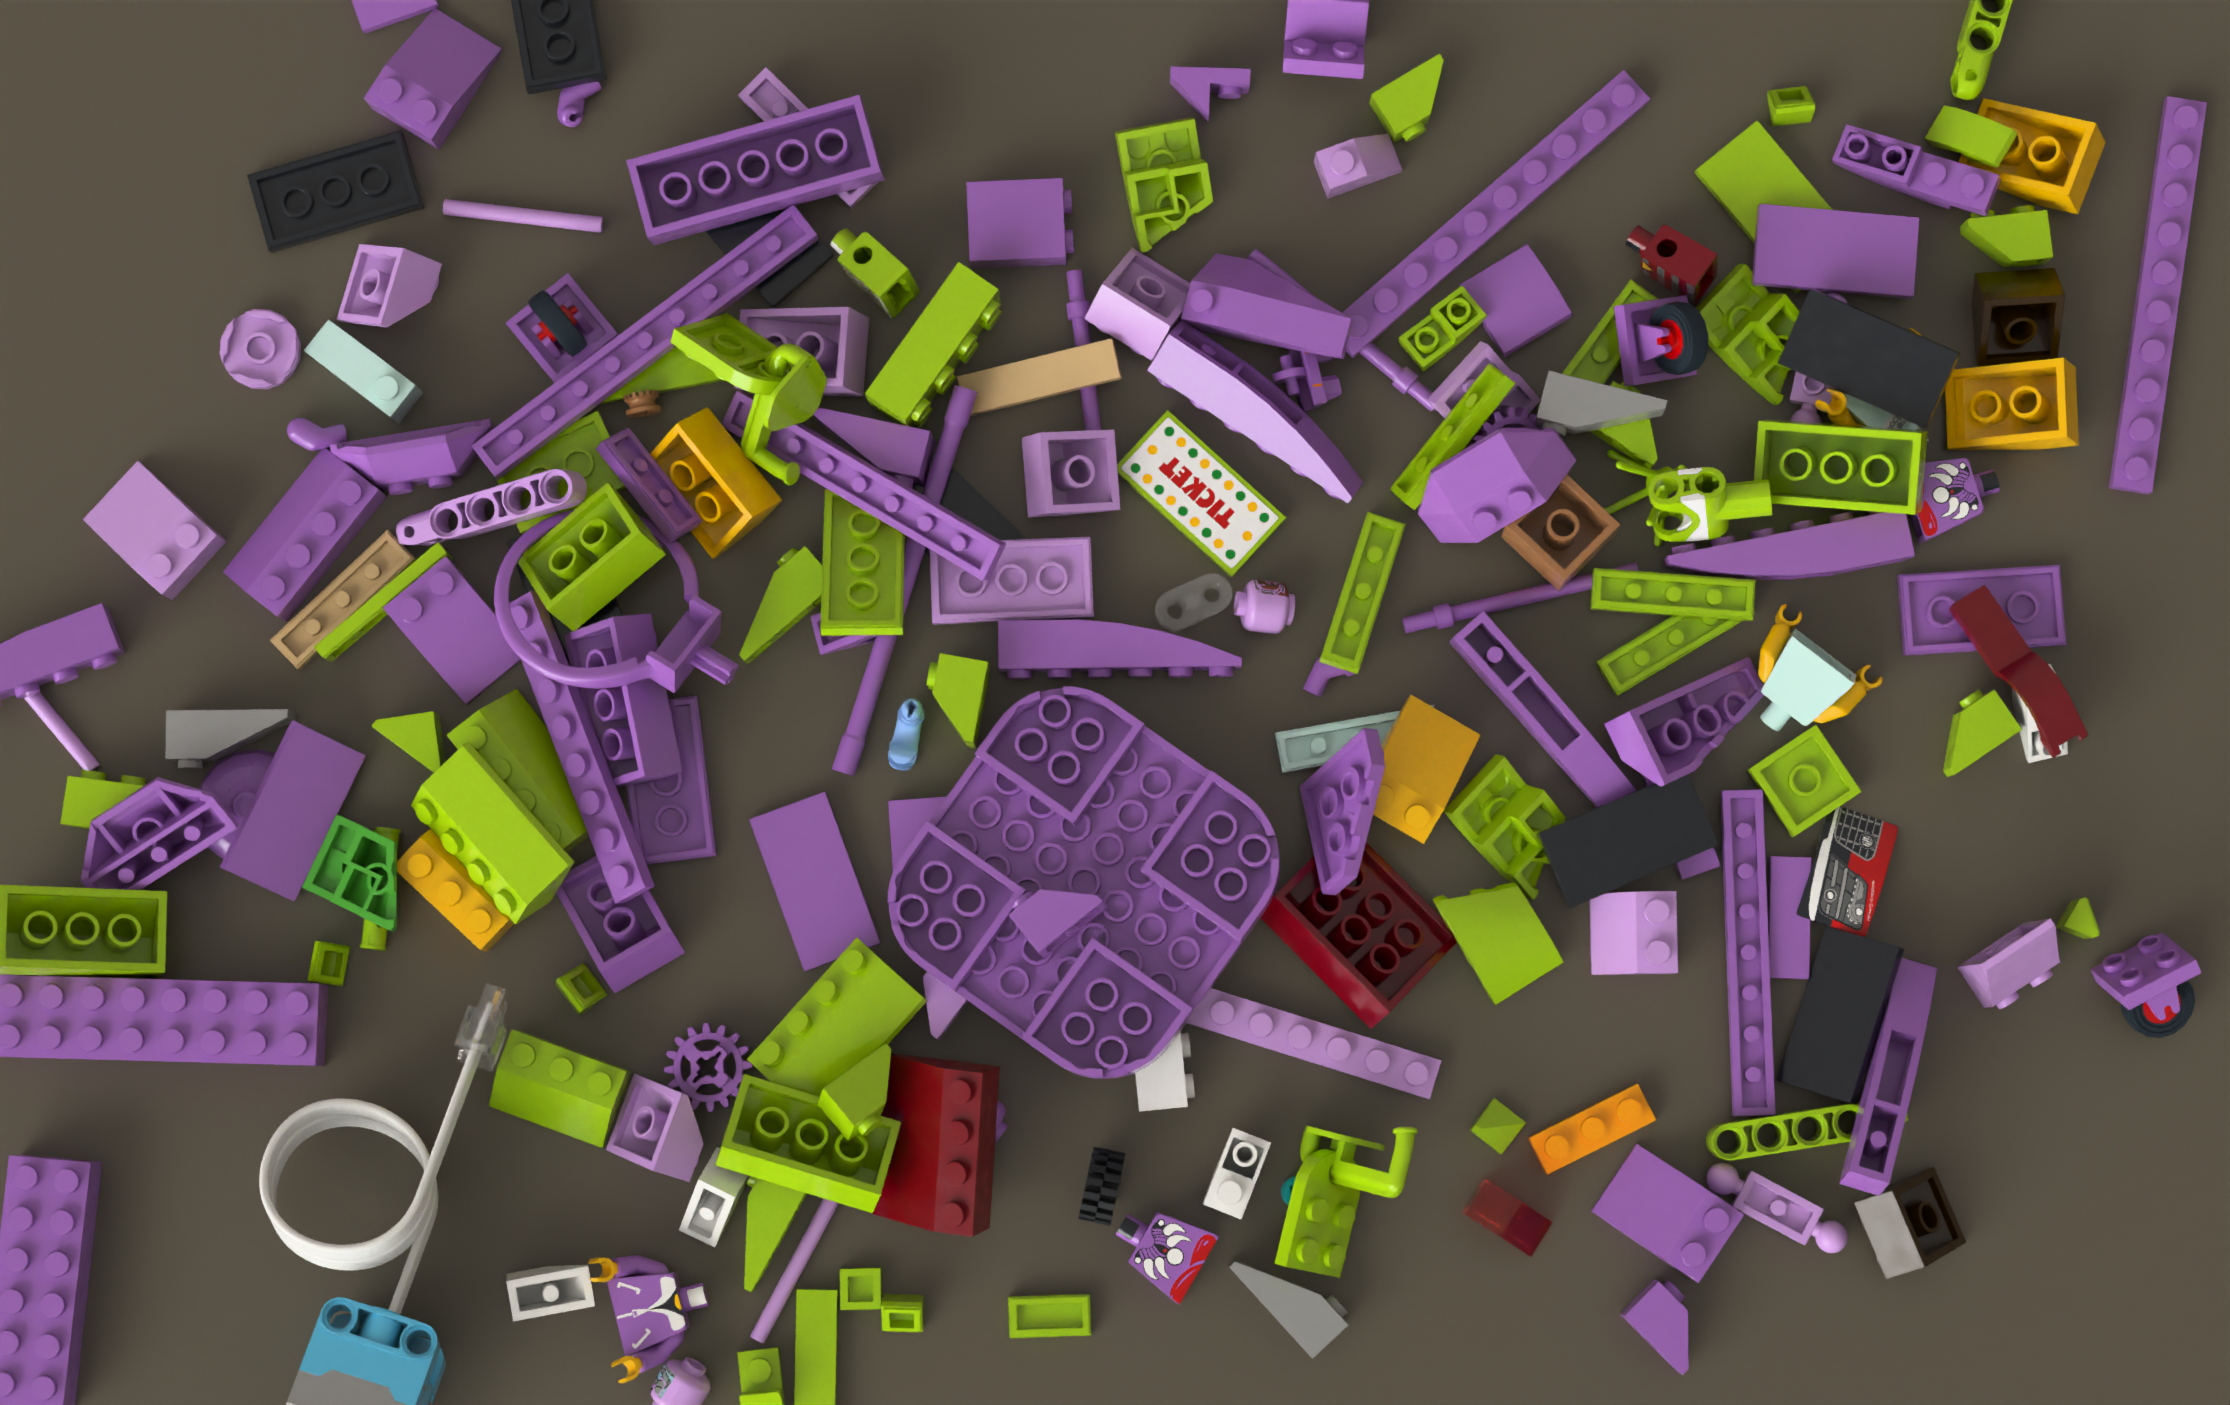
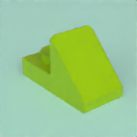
M771 1347L738 1351L742 1392L739 1395L740 1405H785L780 1348Z

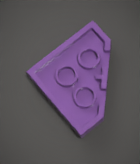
M1363 728L1300 786L1322 894L1337 895L1358 876L1385 769L1384 751L1381 748L1378 730Z

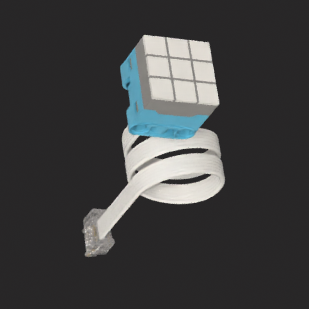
M486 983L478 1007L469 1005L454 1042V1046H459L460 1048L457 1059L463 1062L464 1066L431 1155H429L422 1139L406 1121L381 1106L357 1099L336 1098L309 1104L290 1115L278 1127L270 1139L259 1173L261 1199L277 1234L297 1255L322 1267L353 1271L383 1265L398 1257L412 1245L389 1309L366 1305L343 1297L330 1299L324 1304L286 1405H432L446 1366L437 1334L431 1326L400 1314L437 1215L439 1195L436 1176L476 1068L493 1072L507 1034L504 1014L509 1004L504 998L506 989ZM346 1126L362 1127L386 1134L404 1145L417 1158L424 1169L412 1204L394 1227L386 1233L366 1242L337 1245L308 1238L295 1231L280 1217L276 1202L280 1175L290 1155L303 1141L323 1130ZM347 1311L352 1314H339L330 1325V1319L336 1312Z

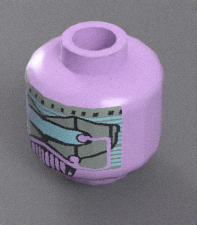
M685 1357L684 1361L677 1359L667 1361L650 1387V1395L654 1400L652 1405H702L711 1390V1383L704 1374L706 1372L705 1366L690 1357Z

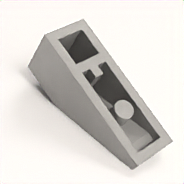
M1548 371L1534 425L1542 426V430L1543 428H1555L1561 437H1565L1566 433L1574 435L1660 417L1665 411L1668 400Z
M289 709L166 710L165 759L178 762V769H202L203 762H215L290 724L292 720L296 721V713Z
M1233 1260L1228 1265L1312 1359L1349 1326L1343 1319L1348 1312L1332 1294L1325 1300L1319 1292L1239 1261Z

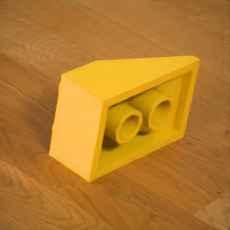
M1983 98L1977 115L2003 124L2015 130L2018 135L1998 168L1969 162L1962 154L1959 163L1999 174L2001 178L1999 190L2039 206L2078 214L2106 143L2097 123Z
M2065 358L1953 370L1945 387L1948 450H2040L2079 446L2076 367Z
M1410 694L1381 743V748L1384 751L1385 769L1373 815L1424 844L1444 811L1479 740L1480 734Z

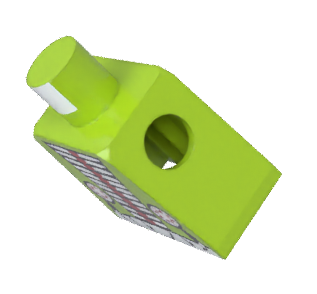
M844 228L831 241V247L840 254L837 260L846 275L892 320L921 292L909 269L868 232L865 231L856 237L850 230Z

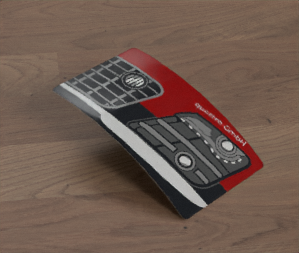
M1838 807L1829 813L1825 819L1815 858L1796 912L1797 915L1865 937L1884 883L1898 827L1843 807Z

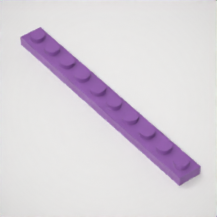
M1625 70L1619 73L1342 312L1354 320L1346 352L1352 359L1649 103L1650 98Z
M2169 96L2163 101L2109 482L2110 489L2147 495L2152 493L2207 102Z
M793 204L471 445L494 477L499 480L676 346L670 343L674 328L719 315L819 240L818 235Z

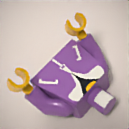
M640 1255L616 1257L611 1260L604 1257H595L589 1260L588 1264L600 1263L602 1266V1274L599 1277L589 1279L592 1282H607L625 1356L613 1361L611 1367L622 1363L628 1369L627 1376L618 1380L619 1383L631 1381L639 1373L664 1363L684 1342V1331L690 1328L687 1312L709 1306L703 1282L681 1288L677 1272H669L664 1263Z

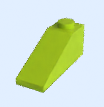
M806 546L800 551L795 547L792 548L777 562L780 568L772 576L739 654L747 665L821 603L822 565Z
M750 1176L746 1183L752 1189L747 1201L744 1289L753 1292L807 1193Z

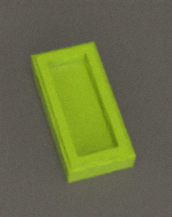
M1090 1293L1008 1296L1010 1338L1091 1335Z

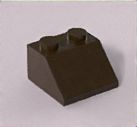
M2055 268L1975 273L1971 307L1977 366L2058 358L2065 293Z
M1934 1167L1888 1185L1880 1196L1870 1193L1854 1202L1859 1221L1865 1228L1874 1249L1876 1261L1881 1266L1886 1279L1924 1268L1966 1243Z

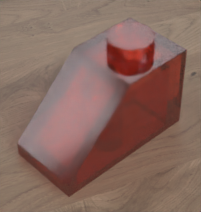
M1486 1179L1481 1180L1462 1211L1463 1215L1532 1257L1553 1223Z

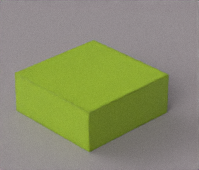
M881 1267L840 1268V1310L881 1309Z

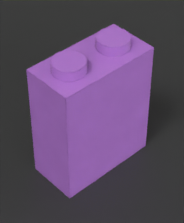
M1063 178L966 182L969 261L971 269L1066 265V253H1074L1073 229H1065L1064 214H1072L1071 190H1063Z

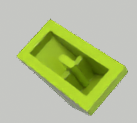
M431 711L377 719L372 724L374 729L433 773L446 762L440 715L436 712Z

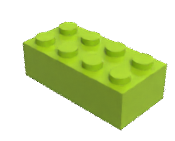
M958 262L865 392L869 406L895 424L914 427L915 425L920 429L933 411L930 405L936 394L939 393L943 396L953 384L956 378L953 374L956 366L960 361L966 364L977 350L979 343L976 340L983 328L990 331L1001 316L999 289Z
M1771 419L1758 421L1754 481L1769 479L1772 504L1916 515L1921 512L1928 431Z

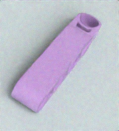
M552 469L436 505L432 509L401 519L396 525L399 544L430 546L450 539H467L567 509L583 501L587 493V483L578 472ZM565 478L568 483V492L561 498L557 487L560 480ZM528 489L531 494V503L525 509L521 503V496ZM491 500L494 504L495 512L493 517L488 520L484 509L488 501ZM453 511L458 517V524L454 531L450 529L448 524L449 516Z

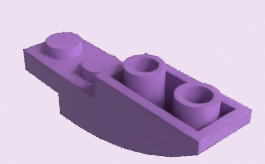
M1846 124L1832 159L1834 164L1899 193L1949 210L1954 206L1983 216H1987L2001 182L1999 174L1925 153L1921 146Z

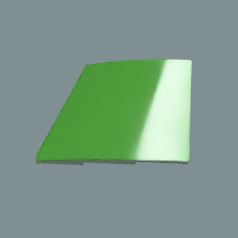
M336 814L302 888L366 920L395 932L397 927V842Z

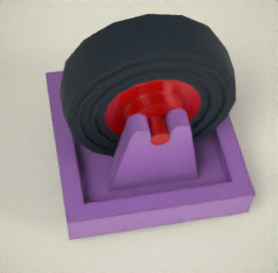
M568 273L546 291L538 292L528 301L526 307L506 322V325L554 383L618 336V333Z
M1687 295L1614 306L1624 386L1697 375V369L1705 361L1708 352V331L1705 320L1699 310L1688 303Z
M2162 932L2142 938L2134 947L2122 953L2111 954L2104 958L2102 963L2091 968L2095 982L2120 1002L2122 1015L2134 1030L2147 1037L2162 1038L2176 1033L2185 1026L2193 1013L2195 996L2193 987L2188 980L2201 974V970L2194 957Z

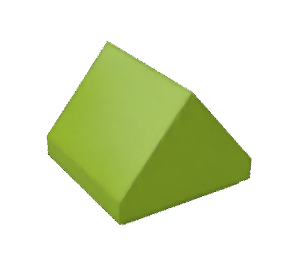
M1806 86L1767 91L1771 127L1811 122L1815 112V103Z
M2084 897L2071 900L2055 928L2083 939L2100 936L2089 899Z
M315 941L308 981L343 986L350 946Z
M584 963L555 980L556 987L579 1017L608 995Z
M883 1294L881 1301L882 1331L923 1332L924 1295Z

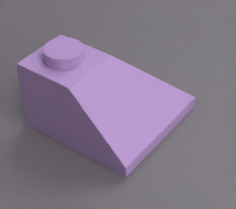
M359 244L336 320L345 323L389 327L431 302L433 293L439 284V273L442 264L405 248Z
M634 1073L606 1150L652 1171L690 1182L704 1143L688 1095Z

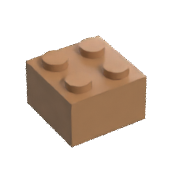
M1566 475L1547 502L1505 526L1501 537L1560 592L1615 536L1621 524L1570 476Z

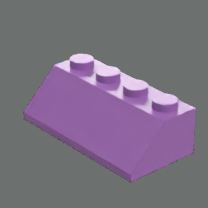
M321 449L225 568L223 573L274 615L287 622L387 496L328 449Z
M651 613L615 616L564 634L570 666L577 668L612 665L634 657L637 658L639 664L646 659L649 651L655 652L658 648ZM650 678L612 688L578 687L617 788L654 781L683 772L672 721V711L665 687Z

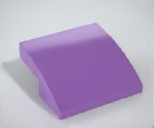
M1528 244L1460 284L1487 315V318L1482 322L1483 328L1504 357L1573 317L1558 288Z

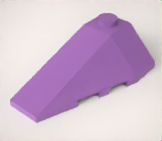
M1217 253L1191 280L1181 317L1183 321L1203 333L1344 359L1354 322L1350 317L1255 261Z
M1747 657L1634 708L1604 725L1621 760L1662 787L1696 771L1710 751L1724 740L1723 737L1732 727L1740 722L1764 696L1761 692L1763 684L1750 657Z

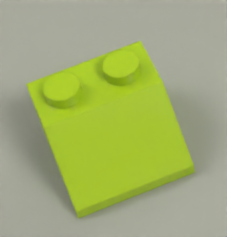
M940 653L938 663H930L927 677L928 689L933 690L932 694L936 702L968 747L976 748L990 675L989 663Z

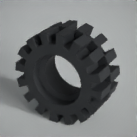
M1093 1147L1078 1219L1111 1225L1126 1153Z

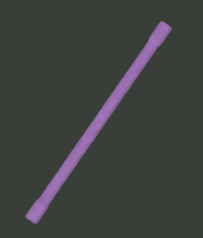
M957 385L954 386L944 417V427L922 492L924 496L938 504L941 502L963 430L968 425L977 397L976 391ZM908 537L905 545L904 614L926 549L925 546ZM898 635L876 636L846 732L843 734L832 766L833 770L851 776L856 774L865 746V736Z

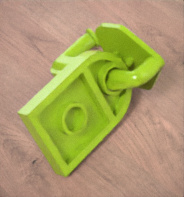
M728 313L674 328L670 343L682 350L689 359L698 361L712 370L717 378L728 381L743 390L755 393L741 439L742 451L748 459L773 476L783 480L785 484H795L800 476L799 465L796 462L787 463L766 448L771 431H778L808 420L818 409L827 383V377L816 358L792 343L782 344L777 347Z
M1305 1125L1300 1144V1156L1303 1164L1294 1181L1274 1264L1340 1278L1352 1226L1355 1221L1360 1191L1388 1198L1399 1196L1405 1186L1414 1147V1137L1418 1130L1414 1127H1397L1393 1129L1396 1140L1389 1172L1387 1173L1357 1165L1353 1160L1357 1145L1384 1151V1144ZM1321 1136L1332 1138L1331 1149L1318 1150Z

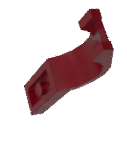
M1986 585L1981 586L1950 606L1949 611L1993 674L2006 681L2028 707L2039 730L2040 741L2052 758L2060 755L2061 750L2059 746L2074 736L2080 742L2088 737L2082 720L2058 676L2039 655L2031 651Z

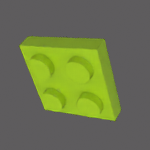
M1817 725L1812 726L1747 770L1759 789L1763 790V795L1792 837L1798 835L1862 792Z

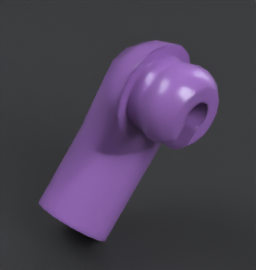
M599 82L576 85L561 90L557 116L563 125L576 127L582 122L585 99L602 90Z
M295 418L291 420L287 427L288 437L294 443L309 451L328 448L333 443L347 442V434L343 424L322 428L307 419Z
M1318 657L1303 690L1321 698L1330 678L1340 675L1350 677L1355 673L1319 662L1320 657Z

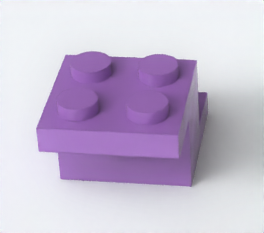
M1287 0L1283 73L1363 79L1364 46L1369 0Z

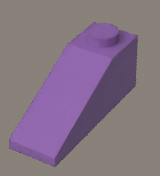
M820 407L813 414L821 426L866 462L911 488L913 484L925 486L936 439L931 431Z

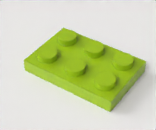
M599 411L577 420L497 480L498 484L502 485L544 471L563 469L580 473L587 483L586 496L578 505L517 523V527L522 535L531 527L553 515L578 508L607 482L617 492L626 488L596 450L602 441L611 437ZM565 478L560 480L557 487L561 498L568 492V483ZM528 489L521 496V503L525 509L531 503V494Z

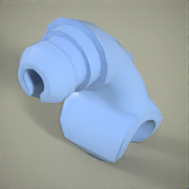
M915 698L906 699L900 706L893 738L889 743V764L897 770L905 771L911 769L917 759L920 732L925 713L921 702Z

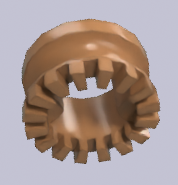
M645 390L644 395L642 391H639L638 396L636 392L624 395L623 401L629 405V409L625 411L626 417L640 418L660 413L662 411L661 405L656 404V398L659 397L658 390Z

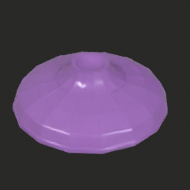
M261 749L235 752L214 764L200 782L199 789L214 793L239 824V828L275 753ZM238 828L208 846V848L224 859Z

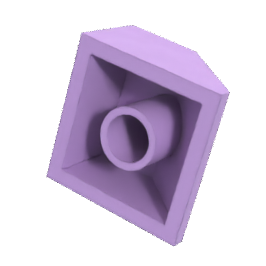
M1131 248L1102 283L1084 319L1095 325L1101 332L1113 336L1129 346L1135 353L1143 355L1152 361L1168 334L1180 322L1191 283L1136 249Z
M1114 429L1040 432L1022 437L1028 518L1121 510Z
M1676 891L1605 893L1589 900L1591 975L1678 973Z

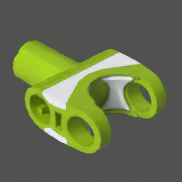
M1700 467L1657 475L1652 479L1648 488L1651 504L1661 510L1652 527L1654 533L1664 541L1686 542L1716 539L1727 532L1730 519L1772 515L1769 479L1726 483L1725 477L1720 470L1713 467ZM1663 485H1672L1678 489L1677 493L1668 499L1659 498L1655 494L1657 489ZM1667 516H1674L1682 522L1679 527L1673 530L1663 529L1659 525L1660 520Z

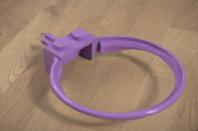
M575 509L553 515L531 527L513 544L500 565L494 588V605L502 634L518 657L535 671L552 680L575 687L602 689L623 686L650 678L675 693L695 667L724 685L733 680L734 674L739 668L738 664L710 648L721 634L722 611L699 598L697 571L688 552L677 540L670 543L654 522L638 515L640 519L646 524L652 534L666 546L676 560L683 579L684 600L689 603V611L685 612L655 652L649 651L646 659L639 664L636 657L612 665L591 668H577L557 663L534 649L522 636L514 622L509 605V587L518 561L534 542L547 534Z

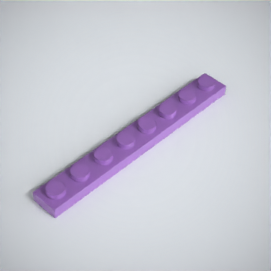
M736 390L722 421L725 429L741 438L754 395L745 390ZM802 423L778 431H771L766 449L787 463L796 462L800 467L801 474L983 581L990 580L1006 543Z
M529 591L509 603L514 622L526 641L545 657L569 666L549 612L536 591ZM521 659L615 904L625 903L655 887L579 689L538 673Z
M1763 790L1720 791L1732 1116L1775 1115Z

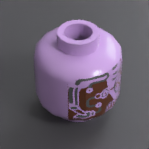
M1252 579L1246 584L1243 592H1236L1234 615L1240 616L1244 629L1254 632L1278 634L1284 629L1285 625L1290 626L1293 621L1295 596L1289 593L1285 584Z

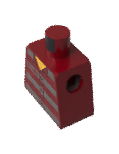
M1663 224L1655 235L1637 225L1626 241L1625 245L1641 255V271L1676 296L1687 295L1688 303L1694 307L1698 305L1717 277V253Z

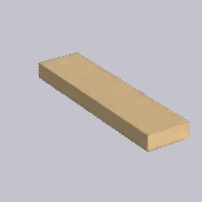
M1110 338L957 376L959 386L977 392L970 415L974 416L1120 380L1122 375L1114 340Z
M387 529L273 636L270 641L296 669L301 670L318 654L314 648L317 643L417 559L403 544H399L398 539Z

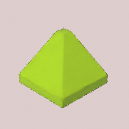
M1493 1098L1469 1130L1502 1155L1526 1122L1497 1099Z

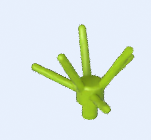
M1609 450L1607 456L1617 461L1616 467L1618 469L1646 476V487L1604 509L1609 514L1619 511L1648 496L1649 484L1657 475L1687 468L1684 465H1679L1675 469L1665 466L1658 470H1653L1624 455ZM1663 485L1657 489L1655 494L1659 498L1668 499V495L1677 492L1678 489L1672 485ZM1654 506L1652 507L1646 520L1647 526H1653L1661 510ZM1665 517L1662 518L1659 522V525L1663 529L1665 524ZM1655 534L1654 545L1660 547L1662 539Z

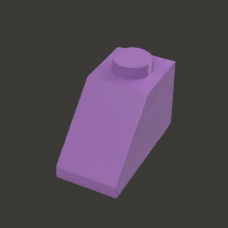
M1040 889L1035 894L1029 891L1018 898L1012 905L1015 910L1008 915L1035 950L1045 958L1108 907L1098 895Z
M1653 1279L1622 1310L1620 1315L1678 1373L1683 1375L1689 1369L1688 1310L1681 1304L1685 1296L1669 1280L1662 1285L1658 1280Z

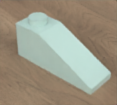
M329 319L304 349L308 355L398 424L423 394L414 383Z

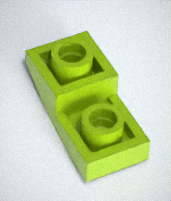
M1944 105L1924 139L1932 147L1961 153L1969 162L1998 168L2018 133L1991 119Z
M1460 286L1432 307L1427 317L1399 337V344L1421 371L1424 372L1473 332L1487 318V315L1466 289Z

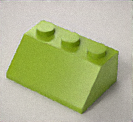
M607 482L525 551L518 564L546 609L574 632L663 558L666 553L646 524L615 488Z
M511 1029L497 1066L489 1106L604 1148L632 1071L521 1030Z

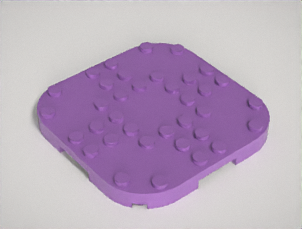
M1062 686L1063 688L1031 693L1013 704L1001 716L974 753L976 755L974 760L931 820H926L901 855L890 879L887 903H889L891 927L896 939L905 953L920 967L1065 1070L1088 1078L1113 1079L1131 1075L1148 1067L1172 1044L1271 903L1279 882L1280 851L1271 823L1262 809L1249 796L1212 770L1206 769L1103 695L1084 688ZM1040 889L1098 895L1108 907L1045 958L1035 950L1008 915L1015 910L1012 905L1018 898L1029 891L1035 894Z

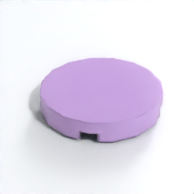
M252 309L244 312L245 314L240 315L237 319L234 318L227 325L220 340V357L226 370L238 383L251 389H270L283 384L294 374L301 360L302 344L297 330L284 316L267 309Z

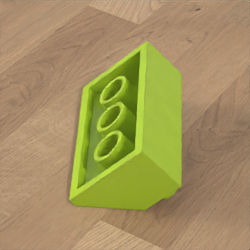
M518 689L479 709L447 734L457 749L469 742L566 853L589 837L548 728Z
M469 742L460 747L421 785L411 804L419 820L432 829L441 840L446 851L454 855L467 869L470 878L476 884L482 886L494 900L497 909L507 915L515 925L551 902L574 864L572 858Z
M0 884V974L159 979L165 973L167 891Z
M856 937L747 1060L770 1082L820 1097L825 1086L885 1043L889 1044L927 1000Z
M744 1074L715 1165L873 1213L882 1193L901 1122L880 1116L882 1122L866 1136H862L859 1133L848 1141L818 1106V1096Z

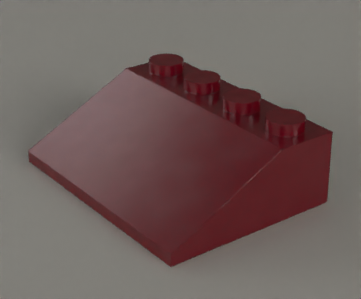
M1367 842L1358 876L1337 895L1322 894L1316 862L1313 856L1272 897L1271 903L1261 916V919L1370 1029L1387 1016L1457 943L1444 920Z
M891 1053L887 1099L881 1116L900 1121L901 1125L882 1193L873 1211V1215L933 1232L970 1237L990 1228L1000 1066Z

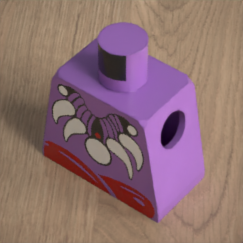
M1967 458L1926 462L1921 512L1916 515L1909 514L1918 544L1925 543L1982 514L1984 507L1980 497L2000 491L1995 471L1990 469L1973 474Z
M1158 1211L1149 1225L1127 1213L1115 1234L1135 1246L1128 1259V1263L1179 1305L1219 1238L1213 1232Z

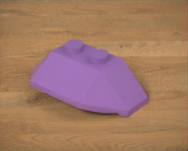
M490 418L333 443L330 444V450L340 460L383 491L389 490V495H401L413 492V486L428 484L431 489L452 486V479L463 478L479 457L471 445L496 426Z
M1499 428L1431 469L1422 502L1418 508V515L1440 543H1478L1547 502L1575 464L1576 457L1555 428H1543V430Z
M157 777L91 820L81 882L86 888L141 890L237 829L239 824L214 793Z

